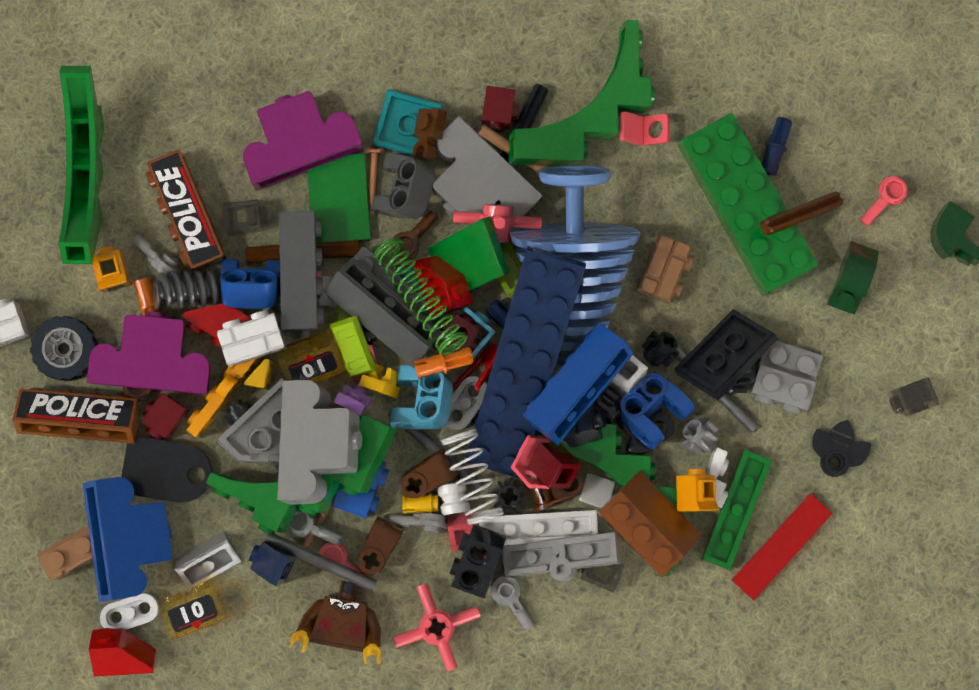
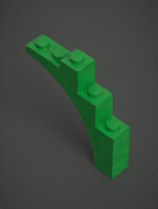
M627 20L620 27L618 52L612 72L603 89L591 103L578 113L560 122L538 128L513 130L509 135V165L579 166L588 155V142L584 141V139L611 140L620 131V114L618 112L644 113L651 107L655 100V88L651 87V77H640L643 73V59L639 58V47L642 46L643 32L639 30V20Z
M61 66L59 74L65 113L66 186L58 243L63 264H93L102 222L99 191L103 177L100 147L104 133V122L101 106L97 104L91 66Z
M363 415L359 422L362 447L358 450L357 472L322 474V478L327 483V493L323 500L315 504H300L299 506V504L289 505L278 501V482L247 483L211 472L206 484L214 487L213 493L226 499L232 496L239 500L238 505L254 512L251 520L259 523L258 529L270 535H274L275 532L286 533L298 506L300 510L315 516L316 512L326 514L340 484V490L350 495L356 496L358 492L367 494L398 429L373 417Z
M606 424V427L602 428L603 438L599 441L586 442V444L576 447H569L564 440L560 442L576 459L587 462L606 473L620 487H623L638 471H641L649 481L655 480L656 463H651V456L615 454L616 449H621L622 432L617 431V425ZM655 486L677 508L676 487ZM680 511V512H681V514L684 516V512H689V511Z

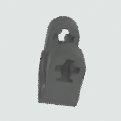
M386 154L382 168L388 172L395 173L389 197L374 196L371 211L396 218L417 219L421 217L427 208L435 179L433 168L411 157Z

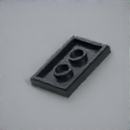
M732 309L674 370L678 376L714 399L719 400L777 341L775 333Z

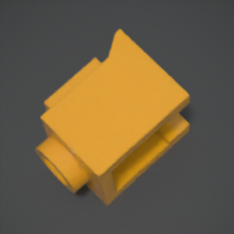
M114 246L98 249L97 255L93 259L98 290L107 293L110 292L109 288L118 285L132 286L124 253L120 249L115 250ZM114 260L116 272L104 275L101 263Z
M688 469V475L676 476L677 511H719L716 503L715 475H706V469Z

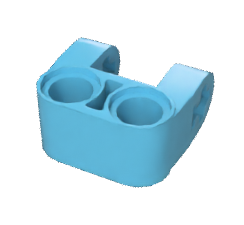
M410 365L398 366L397 384L406 387H418L415 408H392L389 424L396 428L413 430L440 429L444 427L450 415L453 392L451 380L443 372L418 379L415 367L413 368ZM441 379L439 386L431 389L432 384ZM437 407L436 413L431 417H427L428 412Z

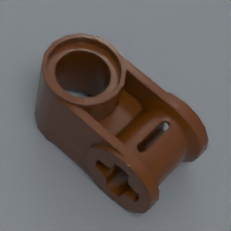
M444 448L429 455L422 462L405 472L401 481V489L407 497L419 498L458 476L459 472L457 470H449L454 464L449 456L445 455L446 451ZM411 477L414 480H421L419 488L416 485L410 487Z
M578 473L575 476L578 480V487L573 492H566L563 488L542 489L545 501L542 499L538 488H529L525 485V488L530 490L534 500V511L543 510L577 495L583 486L581 476Z
M377 517L358 558L360 569L370 575L381 572L390 554L393 553L404 529ZM376 553V560L380 564L378 567L372 566L369 570L366 568L367 563L363 561L364 557Z

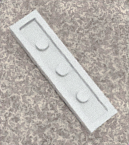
M597 510L505 515L479 523L481 527L506 535L507 538L504 545L526 544L598 534Z

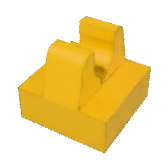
M375 364L377 367L376 371L368 373L367 376H361L358 386L397 399L400 387L396 386V370L387 368L385 376L382 377L384 367Z

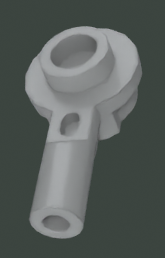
M140 234L133 238L132 243L148 256L147 259L155 270L164 272L167 278L170 272H176L177 274L181 272V268L178 266L180 262L177 258L169 253L161 255Z
M300 509L296 510L288 527L289 532L299 538L312 534L337 546L340 545L343 539V535L317 524L315 516L305 513Z
M420 513L413 514V516L391 514L389 518L390 523L399 527H423V532L427 534L441 535V530H447L448 524L445 523L446 517L439 514Z
M510 576L497 578L491 587L493 599L498 604L509 605L525 631L535 625L534 621L518 599L520 596L518 582Z

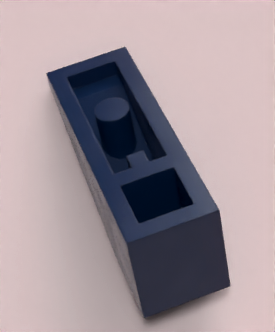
M262 542L261 546L255 545L248 561L253 562L250 567L253 572L270 584L277 586L286 582L297 557Z

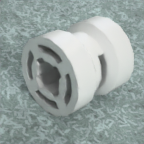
M453 483L437 487L438 496L442 498V501L444 500L440 507L442 515L470 511L469 501H460V498L465 496L467 491L466 485L456 486Z

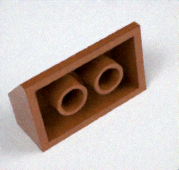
M638 471L597 511L621 538L662 578L686 555L702 536L641 471Z

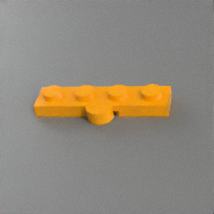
M262 357L229 366L223 374L225 378L219 386L215 385L207 394L205 399L208 403L202 410L196 409L188 419L187 423L190 426L186 431L194 437L200 438Z

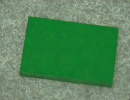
M350 154L307 170L310 211H315L316 219H321L322 237H317V243L371 240L365 154Z
M490 217L482 218L428 247L431 257L437 255L465 276L470 292L510 273Z

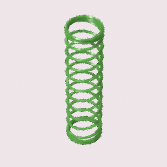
M391 238L385 241L376 249L374 257L379 261L380 266L386 267L385 273L388 276H392L391 282L394 285H398V292L405 294L404 301L411 304L410 310L417 313L416 319L423 322V329L430 331L429 338L436 340L435 347L440 354L448 355L456 351L466 342L467 335L465 332L455 333L460 325L454 324L442 332L438 338L431 336L434 330L440 329L452 321L453 315L443 317L431 329L425 327L427 321L442 315L446 311L447 306L443 305L436 308L426 319L422 320L419 318L420 312L434 307L439 303L441 297L435 296L424 303L419 310H414L413 304L429 297L435 288H426L413 301H408L406 299L407 294L416 292L424 287L428 282V278L419 279L406 292H402L400 290L401 285L415 280L421 274L422 269L411 271L400 283H396L394 277L410 270L415 265L416 260L406 261L397 268L394 274H390L388 268L404 261L410 252L402 251L398 253L404 244L401 238ZM394 246H396L392 251H390L389 253H387L391 248H393ZM386 247H388V248L382 253V255L379 256V254H380ZM404 253H407L402 259L395 263H392L397 257ZM393 257L387 265L382 263V261ZM413 262L408 268L401 272H398L405 265ZM419 271L413 278L405 281L410 275ZM426 280L422 285L415 288L414 290H411L418 283ZM431 290L427 295L418 299L423 293ZM438 299V300H437L435 303H433L432 305H430V306L424 308L426 305H428V304H429L430 302H432L433 300ZM444 308L440 313H438L437 315L431 317L435 312H437V311H439L440 309ZM450 317L448 321L438 326L442 321ZM456 327L453 331H451L450 333L446 334L449 330H451L452 328ZM462 337V338H461L460 340H458L457 342H455V343H453V344L447 346L449 343H451V342L454 341L455 339ZM446 338V339L440 344V346H438L439 340Z

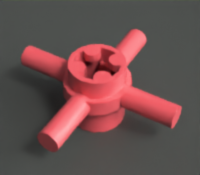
M484 204L483 213L453 211V223L473 224L482 218L490 217L499 242H510L511 227L541 229L542 218L514 216L513 206Z
M428 583L417 586L416 588L425 614L420 621L419 628L393 637L395 645L399 648L424 639L429 644L438 646L446 671L456 669L458 666L449 640L453 636L456 626L480 618L479 610L475 606L450 615L446 611L436 608ZM437 619L438 622L445 623L446 628L442 630V634L436 636L435 633H431L429 627L432 625L431 620Z

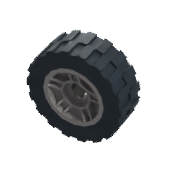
M55 316L49 321H44L40 327H37L34 337L31 338L32 346L30 353L33 357V363L37 365V369L41 373H44L49 378L66 382L73 379L78 380L82 378V375L88 373L89 356L93 348L97 346L98 340L95 338L93 330L87 324L69 316ZM67 343L70 347L69 352L63 354L58 347Z

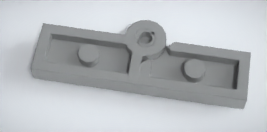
M613 532L504 546V576L515 577L550 572L553 579L567 582L573 578L575 569L621 564L619 534Z

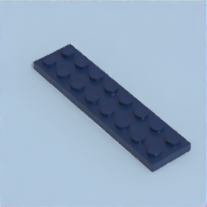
M530 246L527 247L474 429H477L478 436L470 442L468 448H481L483 452L466 463L488 464L487 469L519 478L510 467L526 437L534 435L536 431L523 414L526 412L529 403L536 399L546 388L548 380L553 375L586 263ZM479 451L467 452L466 459Z

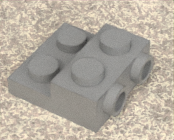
M776 341L760 357L755 372V383L750 388L749 394L756 396L754 401L769 406L772 405V402L784 405L782 410L799 415L800 411H808L823 355Z

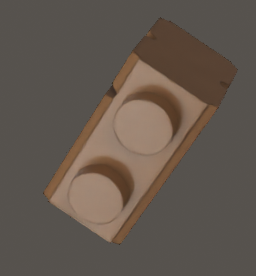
M659 235L637 292L667 304L671 302L672 298L678 300L684 283L679 282L683 271L689 272L694 260V256L690 255L692 247L669 237Z
M88 526L37 554L50 580H58L93 560Z

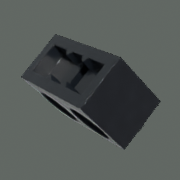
M473 524L470 534L464 533L458 550L463 551L461 559L455 557L449 574L455 576L451 587L485 599L507 536ZM475 546H482L486 550H479ZM467 570H472L476 572L477 575H472L468 573Z

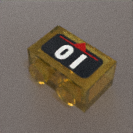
M331 329L287 344V349L276 352L286 381L310 380L316 383L326 378L336 377L338 374L346 371Z
M205 582L193 587V594L182 597V594L178 593L164 599L166 605L159 607V611L171 641L230 618L218 584L210 587L209 582Z

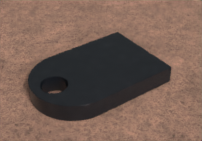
M136 436L135 444L127 443L121 477L131 482L134 488V496L173 502H190L202 496L208 489L209 485L206 484V481L212 472V466L207 455L196 446ZM194 467H201L205 473L204 480L199 484H194L189 479V472Z

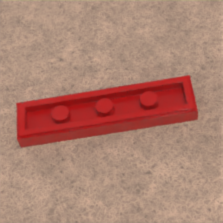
M811 493L808 494L731 581L752 600H755L833 513Z

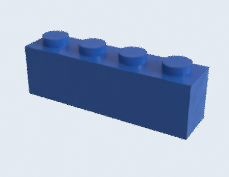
M599 323L594 330L587 333L584 342L575 353L568 356L565 365L560 371L548 380L546 388L541 394L529 403L523 416L532 427L559 445L634 354L625 340Z

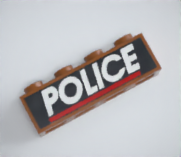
M180 149L147 162L150 171L146 172V176L151 187H157L161 197L157 199L163 215L168 214L172 224L168 225V229L173 240L180 241L183 251H180L179 255L185 268L190 267L193 271H201L222 262L223 259H227L184 154Z
M34 387L19 389L13 422L17 434L135 444L140 409L138 400L127 395L113 397L103 396L99 393L78 394L68 390L55 392Z

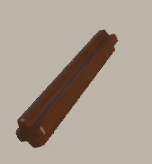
M839 192L829 193L766 218L760 222V228L763 229L764 235L769 236L834 210L843 204V199L840 198Z
M357 240L318 242L317 248H322L323 259L354 257L360 250V242ZM280 245L247 247L245 249L246 261L248 263L267 262V260H280Z

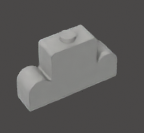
M459 116L443 131L442 139L437 142L438 152L443 160L452 164L433 183V191L444 202L442 207L450 216L453 217V211L483 213L484 204L513 206L514 216H527L542 201L543 195Z
M310 380L283 381L277 500L289 505L315 504L323 500L327 493V483L322 478V474L357 472L358 450L362 447L359 415L347 408L328 409L331 402L328 390Z

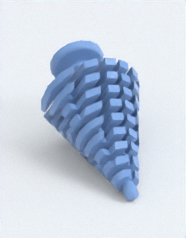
M576 165L555 166L539 170V179L542 183L566 187V222L544 223L541 229L521 228L510 232L513 244L519 247L516 254L522 263L528 246L586 263L556 362L559 366L565 365L568 356L575 353L584 342L587 333L594 330L599 323L608 328L610 318H607V315L614 312L616 301L611 298L618 297V294L621 292L623 285L618 282L626 277L629 267L624 264L631 261L634 249L630 246L636 244L640 236V231L633 227L611 223L597 224V222H584V186H595L608 182L611 178V170L604 167Z

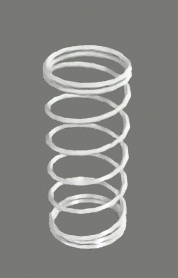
M477 429L465 431L440 441L441 445H447L474 436L447 450L445 455L479 451L451 466L449 470L455 471L485 466L455 483L456 486L490 481L479 489L461 497L460 501L495 497L465 513L467 517L473 516L467 519L468 525L480 523L504 513L502 511L503 508L475 512L497 500L499 496L497 494L469 497L490 486L493 483L492 479L463 482L487 469L488 464L480 463L457 467L480 455L483 449L473 448L451 452L476 439L478 436Z

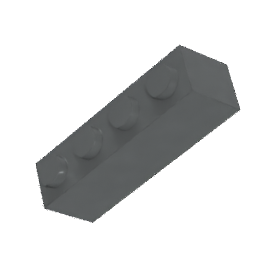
M315 211L279 212L281 330L284 333L319 332V324H324V307L318 306V295H323V277H317V266H323L322 248H317V237H322L321 219H316Z
M351 258L337 271L324 291L328 297L351 316L357 315L359 322L413 368L415 367L413 360L424 358L436 343V340L429 338L430 331L423 329V322L416 319L417 313L410 310V305L355 258ZM419 314L420 319H426L423 315ZM427 321L425 324L427 329H431L434 326L430 321ZM439 329L434 330L431 336L438 338L442 331Z

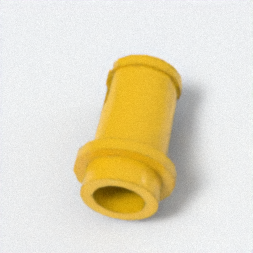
M429 492V495H423L419 498H409L403 495V514L423 512L433 514V512H439L438 494Z

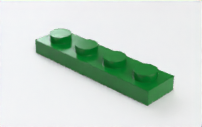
M743 450L727 491L728 496L720 509L701 558L702 560L727 570L731 569L772 460Z

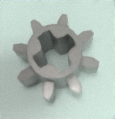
M701 417L699 420H691L683 429L682 434L686 440L682 444L698 456L702 452L708 453L716 447L719 440L714 434L717 432L718 427L711 421H707L704 417Z

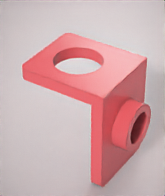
M626 111L621 112L620 139L621 141L639 146L669 143L670 116L668 114L642 117ZM659 121L663 127L662 133L659 137L653 138L650 133L651 126Z
M528 435L510 467L529 488L549 489L546 485L539 481H534L526 475L528 474L536 478V475L528 468V465L540 443L551 442L546 436Z

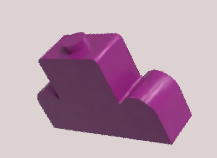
M306 91L293 97L291 95L279 97L275 100L274 104L260 108L257 111L268 143L266 145L261 142L249 144L243 152V161L251 183L257 191L350 154L363 152L364 148L350 115L345 112H335L328 117L326 123H323L313 94L310 91Z
M147 311V316L128 314L124 317L120 351L109 344H99L93 348L89 356L87 382L90 384L207 395L210 364L199 353H189L182 358L185 324L182 320L164 318L165 313Z

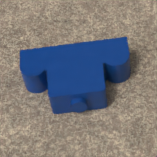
M123 477L82 483L99 602L140 595L147 586V578L142 569H139V566L172 559L170 544L171 527L167 523L165 504L163 502L130 505L134 497V488L131 482Z

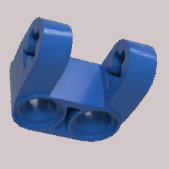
M223 259L220 276L222 303L225 306L264 309L277 304L281 293L280 260H267L265 269H240L239 259Z
M656 373L645 376L623 397L620 406V419L622 423L650 449H654L665 439L661 430L649 419L656 411L664 405L677 418L685 420L695 410L692 401L681 390L662 375ZM650 388H657L661 391V393L653 395L650 394L647 390ZM629 407H637L640 409V412L631 414L627 412V409Z

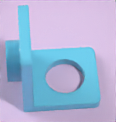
M465 306L462 312L473 319L487 333L472 352L474 358L495 331L488 326L491 321L478 310L473 313Z

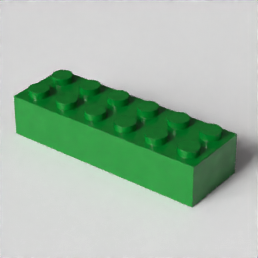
M732 112L680 141L678 145L680 152L762 297L818 266L815 257L796 225L769 236L763 234L760 222L770 216L786 211L787 208Z

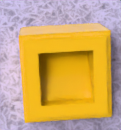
M264 359L245 380L243 385L264 390L269 389L273 361Z

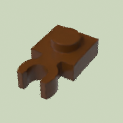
M439 108L419 109L413 136L418 138V142L413 148V157L421 160L424 157L434 160L436 155L435 140L442 139L447 115L446 111Z

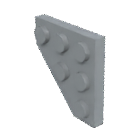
M282 378L217 439V442L237 462L279 463L282 386L284 381Z

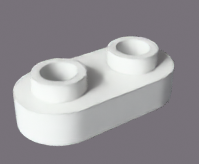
M142 593L138 596L129 597L105 606L100 614V622L103 628H123L127 630L153 621L159 614L160 604L152 594ZM143 602L148 603L150 606V611L147 614L142 613L140 610ZM114 612H119L122 615L119 623L112 620Z

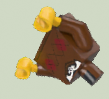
M341 580L338 597L326 595L324 599L316 600L303 614L296 632L291 636L289 647L292 648L295 641H300L303 643L301 652H305L309 641L311 643L363 652L365 664H367L368 656L375 655L377 656L378 665L381 663V651L379 649L381 644V627L375 611L368 608V603L356 600L358 585L350 581Z

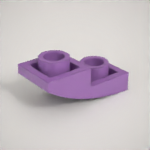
M354 384L352 388L345 385L342 393L339 392L334 403L353 411L359 416H363L373 401L368 396L370 393L368 390Z

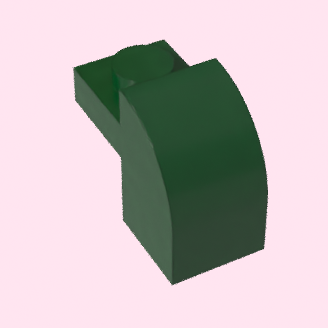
M951 201L943 206L932 224L930 231L932 246L942 259L949 257L954 252L956 254L954 257L959 262L970 266V264L975 266L979 264V247L963 237L975 217Z
M853 241L850 242L840 264L839 276L829 295L827 305L855 315L862 298L866 296L872 282L879 251Z

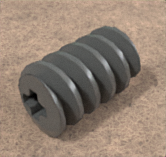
M206 270L203 277L199 271H193L191 277L187 271H183L180 278L176 272H170L168 279L164 272H159L153 284L155 309H159L161 301L165 302L167 309H171L173 300H176L179 308H183L185 300H188L190 307L194 308L196 299L200 300L202 307H206L208 299H211L213 305H216L217 285L212 271Z

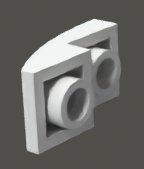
M718 447L714 448L706 475H715V479L718 475H724L729 464V460L725 459L727 451ZM716 479V503L719 508H722L728 496V492L724 491L727 484Z

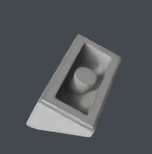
M224 531L173 559L175 570L189 591L241 562Z

